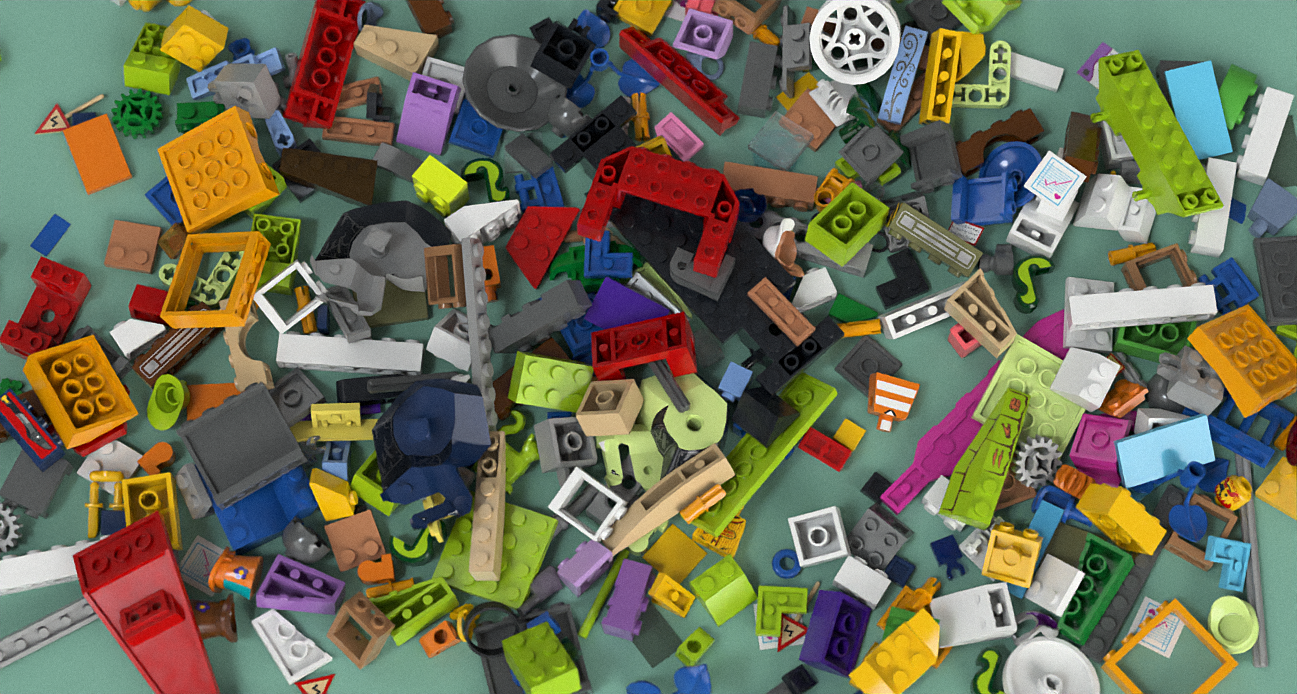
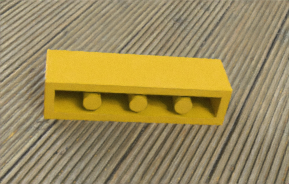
M939 28L931 34L918 123L920 125L926 126L938 120L948 124L950 122L962 32Z

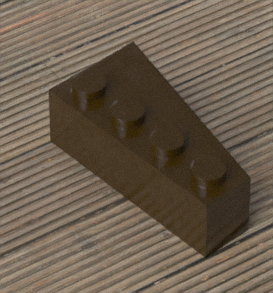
M283 147L280 175L296 183L319 190L329 196L332 195L342 199L347 203L363 207L373 203L378 161Z

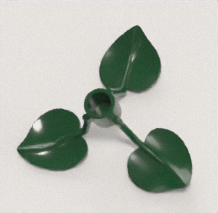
M869 83L855 84L857 92L851 96L846 113L855 116L856 119L839 129V135L845 144L865 125L871 129L876 127V118L871 109L877 113L880 112L882 102L877 91ZM895 130L890 131V133L884 131L904 152L899 158L906 165L907 170L910 169V151L908 147L901 145V135Z

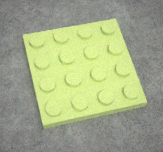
M1017 334L1014 342L1005 352L971 418L984 424L1008 387L1028 394L1031 398L1017 444L1020 446V441L1027 443L1028 436L1034 439L1036 435L1045 436L1058 444L1057 450L1063 454L1086 409L1049 389L1063 360Z

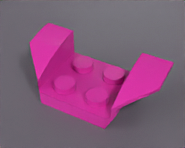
M1131 410L1120 419L1106 413L1100 415L1083 413L1069 455L1076 469L1095 479L1099 485L1105 483L1117 488L1120 485L1121 477L1117 471L1118 460L1114 441L1128 437L1129 431L1134 432L1137 411Z

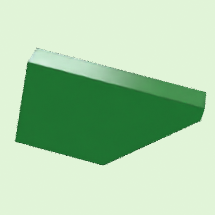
M839 293L828 316L841 323L876 319L878 312Z

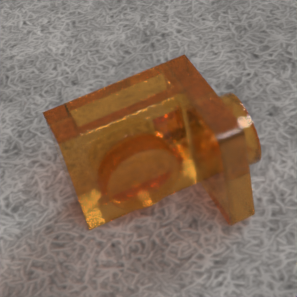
M175 222L157 242L170 259H176L182 253L187 235L192 233L187 232L184 223Z

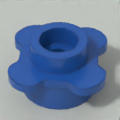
M247 38L237 39L228 46V50L234 56L233 61L249 54L255 56V51L251 49L250 40Z

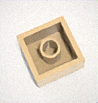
M634 379L591 381L575 416L586 436L630 434L644 398Z

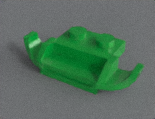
M616 240L610 241V253H633V263L638 268L643 267V258L634 248L616 244ZM585 245L569 247V251L555 258L549 268L550 281L554 280L556 274L567 272L568 278H571V280L581 281L586 292L598 291L605 278L585 279ZM613 278L614 280L620 282V278Z

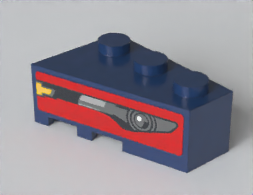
M9 388L0 395V423L37 467L44 472L66 454L61 448L64 443L55 433L51 436L46 431L49 425L41 416L35 418L31 413L34 408L26 398L21 401L12 389Z

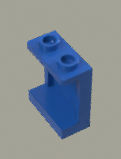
M1002 171V176L967 179L962 175V178L954 180L951 220L956 225L965 224V221L978 226L1013 223V214L1016 213L1014 193L1017 191L1016 178L1008 171Z

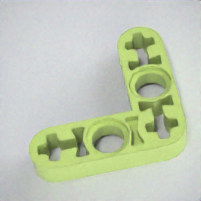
M996 41L990 48L989 85L955 84L954 92L957 96L952 101V108L999 109L1008 104L1010 95L1011 48L1007 42ZM998 48H1003V51L1007 52L1003 53L1002 63H998V54L994 53L998 51ZM1002 69L1006 72V77L1002 80H997L993 77L994 71ZM962 91H965V101H962V97H959L962 96ZM972 91H979L982 94V98L978 102H973L969 99V94ZM985 91H989V96H996L997 92H1001V95L1005 97L1001 98L1000 102H997L995 97H989V102H985Z
M244 251L224 252L207 281L196 276L197 288L191 291L189 298L199 304L203 301L210 309L218 307L220 305L219 301L224 300L235 282ZM239 252L241 259H235L232 263L231 254L236 255ZM172 263L163 265L159 271V277L167 287H170L173 278L170 277L167 280L165 274L167 272L172 273V271L175 273L177 266ZM231 263H232V266H233L234 270H232V269L229 267ZM222 271L230 273V278L226 282H219L217 280L218 274ZM202 289L210 295L215 292L217 298L208 301L207 296L201 293Z

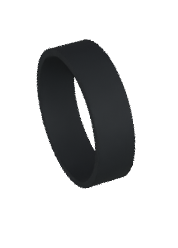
M494 601L484 602L474 607L468 613L464 622L465 639L469 648L477 655L486 658L500 657L505 655L503 646L497 649H483L476 646L468 637L469 625L478 614L484 611L500 610L507 613L514 620L516 626L514 635L520 633L518 620L513 610L507 605Z

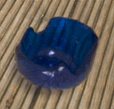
M754 188L738 189L734 192L740 202L738 215L740 222L752 223L762 217L768 206L764 194H757Z

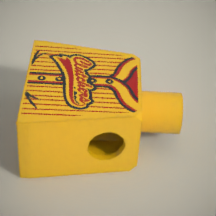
M743 508L717 538L697 527L692 534V540L722 557L730 554L734 559L747 522L739 516Z

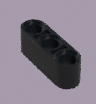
M390 374L339 380L336 382L337 403H360V406L379 403L380 405L392 404L405 390L371 394L367 390V381L369 379L405 375Z

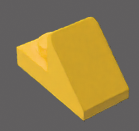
M660 572L648 593L653 597L652 602L682 618L686 617L696 597L668 575Z

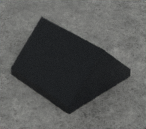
M761 386L743 391L731 419L767 449L800 416V413L775 394L771 397Z

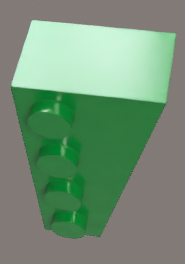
M1090 532L1087 534L1085 547L1081 552L1077 568L1085 573L1058 623V628L1062 635L1082 646L1086 643L1134 566L1130 554Z

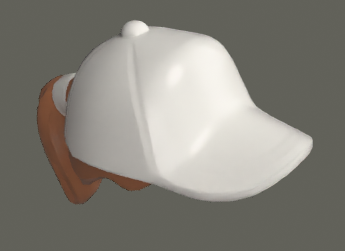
M785 218L780 225L771 226L765 231L763 247L791 276L803 278L805 275L803 269L794 263L797 254L794 241L795 233L793 232L795 223L791 218Z

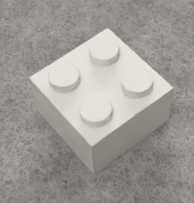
M833 506L788 518L800 567L807 568L852 556L838 507Z

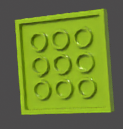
M470 491L473 496L471 512L459 518L457 517L432 579L442 576L450 588L488 601L500 602L511 609L517 610L528 599L530 585L539 572L559 522L555 518L505 502L500 581H476L469 573L475 492Z

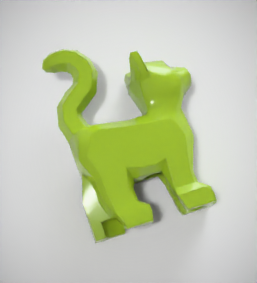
M519 410L511 411V415L516 419L515 424L503 425L497 431H504L506 436L507 434H516L523 430L526 420L523 413ZM532 433L524 442L521 452H517L505 442V492L509 495L513 493L512 484L525 474L530 463L540 460L537 441ZM478 460L475 462V464H474L473 467H472V470L475 471L476 473H477Z

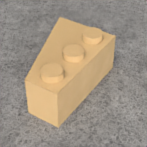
M365 25L354 42L356 55L410 81L413 72L422 75L427 57H434L439 48V41L437 35Z
M981 268L946 302L944 310L996 359L1014 342L1017 332L1003 307L1001 308L995 293L988 285Z

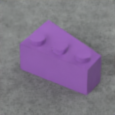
M278 554L256 594L257 607L335 615L346 595V582Z
M624 558L615 582L616 587L613 597H610L608 603L610 607L607 616L603 617L601 623L604 634L633 641L634 635H639L642 621H639L641 611L646 612L649 598L646 597L648 588L651 589L656 579L652 566Z

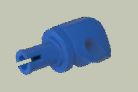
M1045 485L1038 490L1031 505L1032 513H1036L1041 501L1044 500L1065 510L1061 519L1062 523L1065 524L1067 520L1073 519L1091 528L1092 522L1076 508V497L1052 485Z

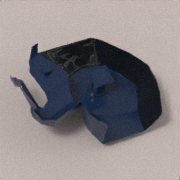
M450 379L416 381L400 394L378 419L372 429L383 489V492L380 494L383 502L388 501L407 505L438 492L445 497L444 503L414 514L409 519L411 527L414 530L425 529L427 524L444 517L457 516L459 518L471 512L473 496L457 468L471 465L479 460L490 447L491 441L483 396L477 385Z

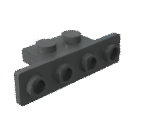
M789 5L783 6V14L780 16V22L783 27V35L780 36L783 56L780 57L782 78L779 80L781 91L788 98H794V71L812 69V52L810 49L812 25L810 23L795 24V13Z

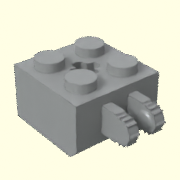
M230 63L224 66L215 80L208 84L209 91L216 93L213 95L215 103L224 104L227 110L237 106L249 112L251 118L270 119L282 101L266 64Z
M1186 345L1176 356L1165 352L1160 354V365L1157 366L1156 373L1169 380L1167 389L1168 399L1200 414L1204 413L1208 417L1222 402L1225 385L1219 375L1198 351Z
M576 417L552 418L534 425L542 473L557 472L561 488L576 467L586 469L596 464L597 454L594 437L585 435Z

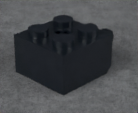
M573 18L568 27L555 21L530 65L532 68L569 89L573 87L596 46V43L586 38L591 27L586 25L580 34L573 31L578 25V20Z

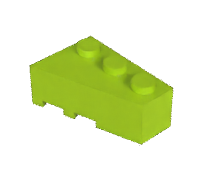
M442 576L412 585L411 588L397 592L395 590L389 592V595L376 599L374 597L369 598L395 625L390 636L398 647L459 606L455 594Z

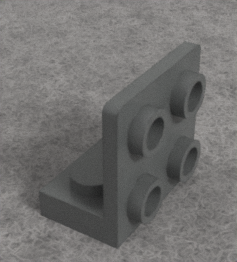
M919 191L880 201L890 208L886 222L899 202L906 203L930 219L925 196ZM883 227L884 233L890 241L888 247L890 253L910 248L908 247L910 242L903 238L900 241L888 234L889 229Z
M876 502L867 509L847 536L851 554L866 561V566L872 570L879 569L883 571L899 549L912 537L914 532Z

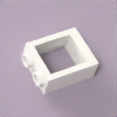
M296 259L255 292L254 301L280 334H283L323 302L313 299L285 321L266 298L265 292L295 269L299 271L316 294L320 295L328 292L320 280L315 282L310 276L313 271L305 261L300 263Z
M576 467L548 508L592 540L601 542V540L605 541L612 533L613 528L611 526L615 520L619 521L627 511L625 506L628 502L583 469ZM584 480L616 502V505L597 532L565 510V507Z

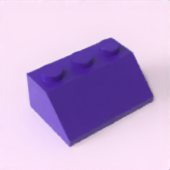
M819 590L798 660L813 668L851 679L848 675L854 671L872 609L842 592Z

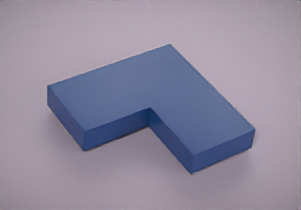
M609 230L604 231L601 242L585 238V279L605 278L606 276L611 278H632L633 253H610L611 233Z

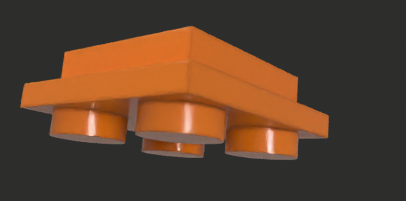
M1127 379L1119 380L1114 384L1115 388L1106 394L1100 408L1097 410L1120 419L1146 400L1144 395L1149 391L1138 383H1132L1127 381Z

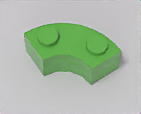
M1231 64L1218 91L1226 125L1230 130L1233 129L1235 123L1240 125L1245 115V111L1242 108L1248 95L1253 97L1258 87V84L1254 83L1257 77L1256 74L1234 64Z

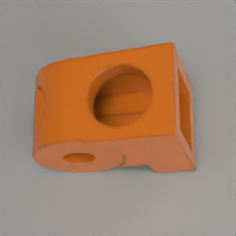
M159 442L146 452L137 463L148 475L162 474L161 470L164 467H169L175 462L176 454L170 444Z
M391 553L381 555L382 562L375 563L366 560L359 565L357 573L363 584L378 585L388 583V581L396 582Z
M445 620L422 636L419 642L428 658H432L442 653L445 649L455 646L461 642V639L453 624Z

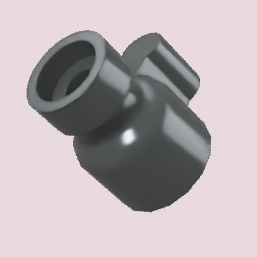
M997 244L994 256L982 254L978 261V270L981 268L983 273L991 270L996 275L1012 276V244Z

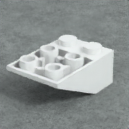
M1035 195L1022 208L1008 234L1006 242L1031 255H1044L1050 259L1080 203L1073 200L1062 222L1037 212L1036 209L1039 202L1035 200L1037 196Z
M516 199L463 206L444 219L445 227L451 231L450 240L453 244H461V239L468 237L481 240V244L495 240L499 237L501 231L506 228L511 229L519 223V219H521L520 203Z
M1006 582L982 585L934 598L929 604L932 618L940 620L939 648L1010 638L1017 631Z

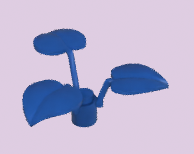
M585 9L577 18V26L581 25L582 29L586 25L591 27L587 37L596 43V46L590 55L591 67L587 77L584 79L580 74L573 87L567 89L566 98L580 109L589 105L594 98L595 89L588 82L594 71L601 72L608 67L621 76L618 81L619 89L628 97L638 93L639 98L640 93L648 94L660 85L656 79L633 59L626 61L623 64L622 72L613 65V62L609 61L608 52L602 49L610 39L608 25L589 10Z
M1215 457V461L1203 465L1197 461H1192L1184 470L1178 469L1175 473L1161 479H1155L1130 488L1139 493H1150L1153 490L1154 484L1158 485L1179 476L1181 485L1189 488V491L1185 498L1184 506L1175 505L1169 512L1168 520L1176 533L1192 542H1198L1206 533L1207 516L1200 506H1189V501L1197 485L1205 492L1215 493L1216 485L1227 477L1229 460Z
M706 663L696 666H685L675 672L674 683L678 691L672 694H711V682ZM647 681L632 682L626 687L627 694H661L659 687Z

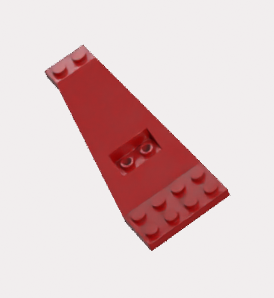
M159 510L72 555L82 595L155 694H220L176 562L165 520Z

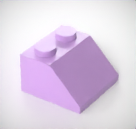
M689 8L675 38L673 47L717 60L726 54L732 41L733 21Z
M592 539L589 542H582L575 550L577 553L571 559L568 557L564 559L557 567L559 569L557 571L559 579L577 597L584 593L613 565V553Z

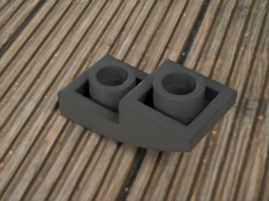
M383 142L372 159L378 161V168L392 172L396 177L413 183L412 175L423 163L420 159Z

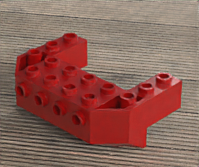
M630 146L601 159L577 222V235L601 242L613 207L621 209L626 193L704 217L703 235L694 258L693 271L716 278L728 243H731L740 202L725 175L713 168L705 169L698 167L691 161L682 162L668 154L660 155L653 153L645 147L637 148Z

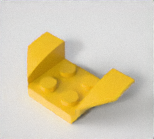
M922 608L909 621L902 623L865 656L862 663L848 676L864 694H901L936 662L940 626Z

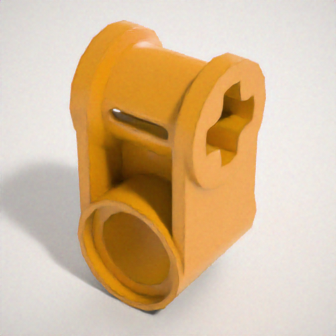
M832 168L814 194L817 211L821 212L828 205L820 204L822 199L829 198L833 201L851 182L855 183V180L846 178L838 173V169Z

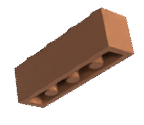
M731 162L724 163L723 174L737 199L747 200L751 204L768 203L775 208L793 207L796 211L800 212L813 210L818 176Z

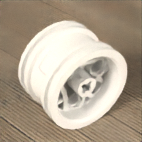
M827 0L819 9L811 27L810 49L814 61L826 75L840 83L855 85L876 80L891 67L898 54L901 28L897 13L887 0ZM852 7L857 11V17L848 19L844 11ZM837 9V16L830 15L833 11ZM875 11L883 18L878 26L869 17ZM825 21L836 23L833 36L823 31ZM886 25H887V27H888V29H889V32L883 30V28H884ZM852 33H853L854 35H856V34L859 33V34H860V38H859V39H858V38L852 39V38H851ZM874 38H881L884 41L885 45L882 49H875L872 46L871 42ZM823 39L828 41L826 46H824ZM840 46L844 49L845 54L837 58L833 56L832 49ZM868 58V66L856 68L854 60ZM873 58L879 59L875 63H873Z

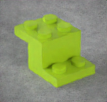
M1021 0L942 1L973 35L991 31L1008 11L1017 9L1023 3Z

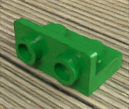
M214 101L177 103L175 126L179 133L185 134L225 112V105L215 103Z

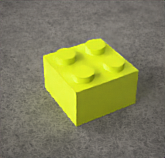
M431 155L412 175L416 191L415 195L422 202H430L434 205V210L443 217L446 215L450 216L462 208L470 199L467 182Z

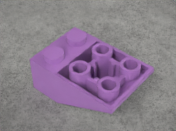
M413 72L405 97L396 142L441 156L461 88L457 85Z

